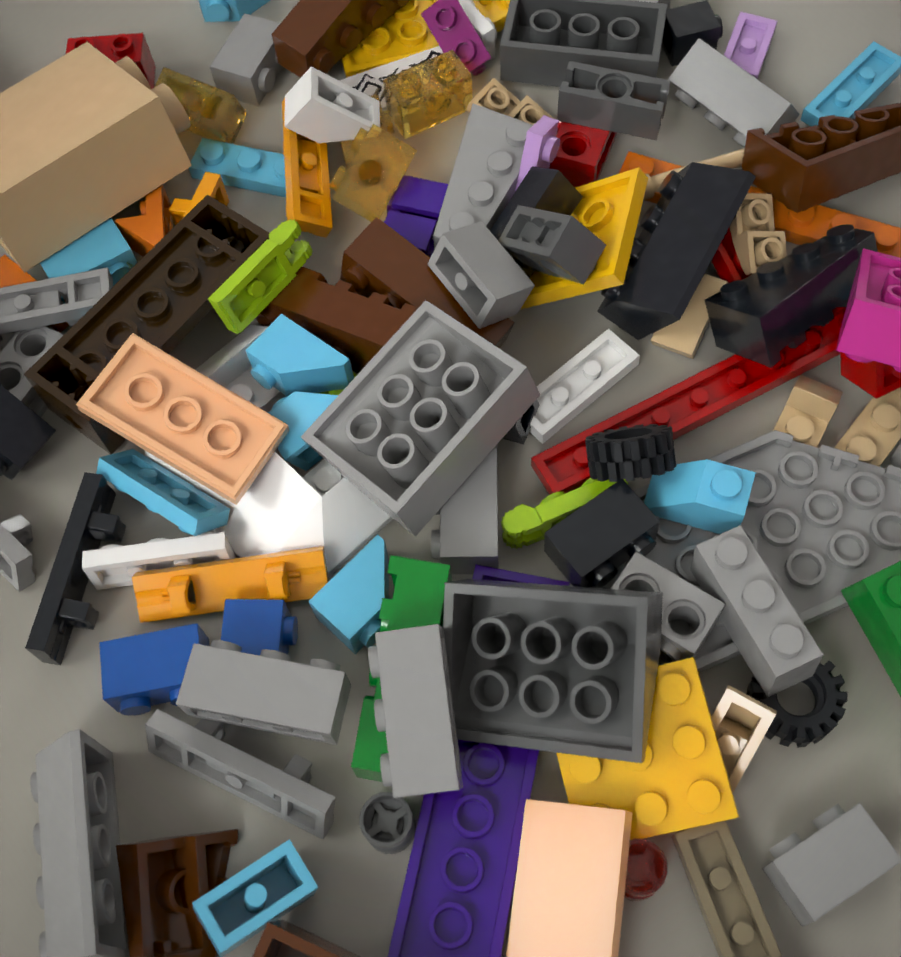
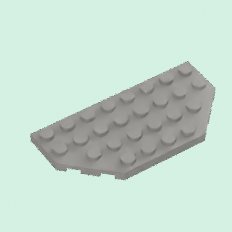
M774 430L713 456L708 460L756 472L741 527L804 625H807L849 606L840 590L901 561V468L888 465L885 469L859 461V455L823 444L820 448L794 441L793 435ZM649 484L633 490L643 502L645 501ZM657 517L660 520L655 540L657 544L645 557L701 589L690 571L695 545L719 534ZM630 559L617 568L618 573L601 588L611 589ZM675 619L669 622L670 628L679 635L694 633L692 625L685 620ZM720 619L695 657L699 673L741 654ZM659 659L658 666L667 664L666 662Z

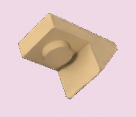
M800 375L773 431L777 430L793 435L794 441L818 447L843 392Z
M728 685L716 705L711 718L732 792H734L775 718L777 711Z

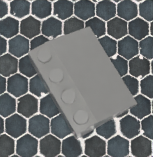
M425 300L305 431L301 438L377 506L416 537L537 400L540 393L527 366Z

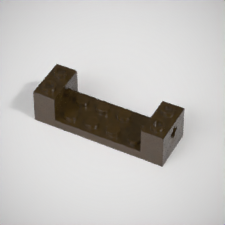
M207 194L27 370L24 376L50 411L106 452L113 454L126 439L79 411L76 405L132 333L169 354L213 309L208 298L267 239L269 240V232Z

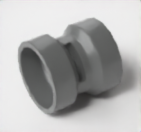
M381 792L372 796L364 803L360 812L359 824L363 835L375 850L384 854H396L405 850L412 843L416 832V821L409 804L402 797L393 798L392 792Z

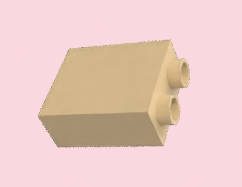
M86 42L0 93V246L24 273L192 166L178 137V134L190 128V120L173 91L164 83L151 89L147 79L131 58L125 56L114 63L90 43Z

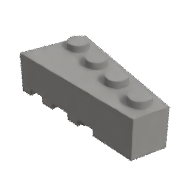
M474 103L472 104L433 234L434 249L442 233L480 221L491 230L515 193L527 131L533 126L532 124Z

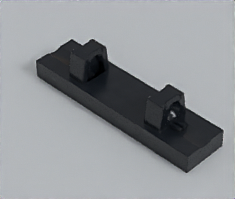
M84 473L25 647L43 663L62 664L73 628L91 630L95 628L99 612L92 607L91 603L82 602L89 580L82 569L83 551L99 549L101 541L121 543L125 533L126 525L122 523L120 517L110 514L116 493L101 474Z

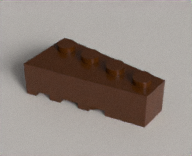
M300 0L271 34L278 64L300 78L311 66L326 74L375 29L381 27L398 9L405 6L409 0Z
M901 103L854 111L853 119L835 115L819 117L818 125L799 128L800 125L797 122L780 124L779 132L766 135L762 128L748 130L741 170L749 171L756 176L752 184L767 194H772L773 198L796 213L901 173Z
M378 217L343 252L340 280L353 284L355 291L359 295L369 298L373 292L382 294L389 298V306L401 309L405 303L419 308L426 300L498 348L507 340L515 322L510 318H506L479 329L428 266L430 257Z
M301 267L296 272L297 276L256 317V320L262 326H270L280 314H283L349 358L352 370L359 373L418 307L407 303L401 309L389 306L390 301L387 296L373 292L369 298L361 296L355 291L353 284L339 280L333 286L328 284L321 273Z

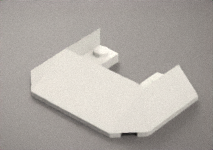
M250 325L195 370L268 413L272 410L273 405L281 398L286 397V395L274 387L270 390L264 388L252 377L250 373L252 366L245 350L269 326ZM145 451L146 457L230 508L227 525L212 531L214 533L225 532L234 553L239 558L324 546L328 576L330 577L393 520L391 516L377 506L325 459L302 478L285 460L274 452L242 499L235 505Z

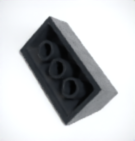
M696 162L690 163L678 173L674 170L671 171L658 189V192L661 194L658 203L653 204L646 211L639 223L643 230L638 239L634 238L624 284L601 291V295L605 298L597 312L637 340L680 320L756 176L749 171Z

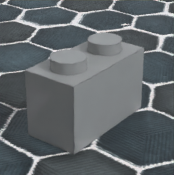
M244 13L210 65L218 95L259 106L266 93L272 90L275 79L283 67L278 64L271 35L280 23Z
M482 221L442 233L428 262V266L479 329L517 315L535 286Z
M861 803L847 812H844L841 806L836 804L812 821L818 829L817 832L803 841L795 832L769 849L775 860L762 869L801 926L815 922L901 862L899 854Z

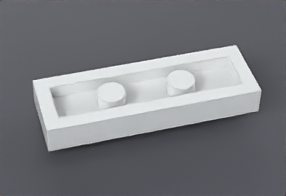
M608 328L537 386L540 396L537 398L539 408L536 415L532 418L529 432L542 444L545 443L638 366L640 355Z
M205 532L191 537L177 539L155 538L147 543L126 546L111 544L100 549L83 551L82 569L96 590L133 585L132 576L136 572L234 559L235 554L225 532Z

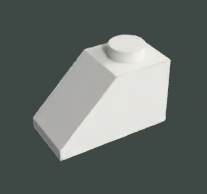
M311 66L285 95L284 127L317 143L376 137L380 133V104L378 100Z

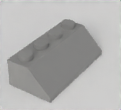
M81 729L69 731L36 754V772L32 773L30 779L32 796L35 802L38 803L39 823H36L34 826L33 840L37 853L41 855L42 876L38 877L36 883L37 900L41 909H44L45 931L41 933L39 939L40 957H130L116 845H120L113 753Z

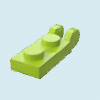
M290 219L277 225L278 227L269 233V240L267 239L208 298L228 330L236 334L241 333L297 276L296 272L307 262L306 260L310 259L313 250L309 242L302 239L295 242L296 239H299L298 237L302 232L297 221Z
M589 478L583 483L582 487L568 493L559 491L548 495L535 508L521 504L514 507V510L509 509V512H505V515L502 516L501 521L503 542L506 543V546H510L511 549L516 548L517 550V548L522 549L524 545L529 546L544 540V533L616 482H609V480L602 482Z

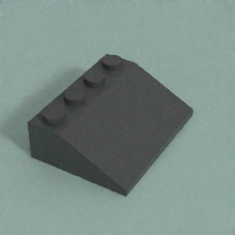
M479 579L445 582L443 629L457 740L643 763L645 761L661 649L663 593Z

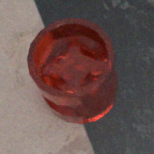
M634 838L630 840L624 898L630 901H643L650 898L664 884L668 874L667 860L663 851L655 843L646 839Z

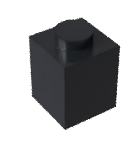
M707 0L667 9L662 47L672 67L680 64L698 38L715 50L717 49L718 39L723 34L720 16L714 14Z

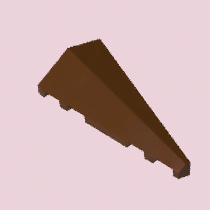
M238 829L164 837L116 845L130 957H216L217 951L196 916L192 902L228 880V878H225L229 854L231 847L237 845Z

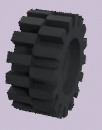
M635 425L629 428L624 426L616 430H604V433L597 432L592 434V436H587L585 439L589 473L593 480L597 479V481L602 482L606 480L618 482L621 479L634 481V478L641 477L646 479L652 478L651 475L660 476L666 474L665 471H672L677 466L672 427H668V425Z
M830 660L825 665L819 663L813 676L802 681L811 689L815 699L812 712L806 715H793L784 710L777 699V693L767 698L753 675L747 687L746 695H750V697L777 711L765 734L768 739L771 740L775 735L781 738L780 745L788 747L792 742H796L797 748L806 747L812 741L814 744L821 741L838 725L837 723L843 718L846 711L842 706L848 701L847 691L840 690L845 683L842 675L840 674L836 677L832 675L831 672L836 666Z

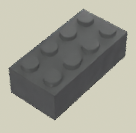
M510 0L500 43V81L560 87L562 81H566V69L569 61L657 78L667 4L633 0Z

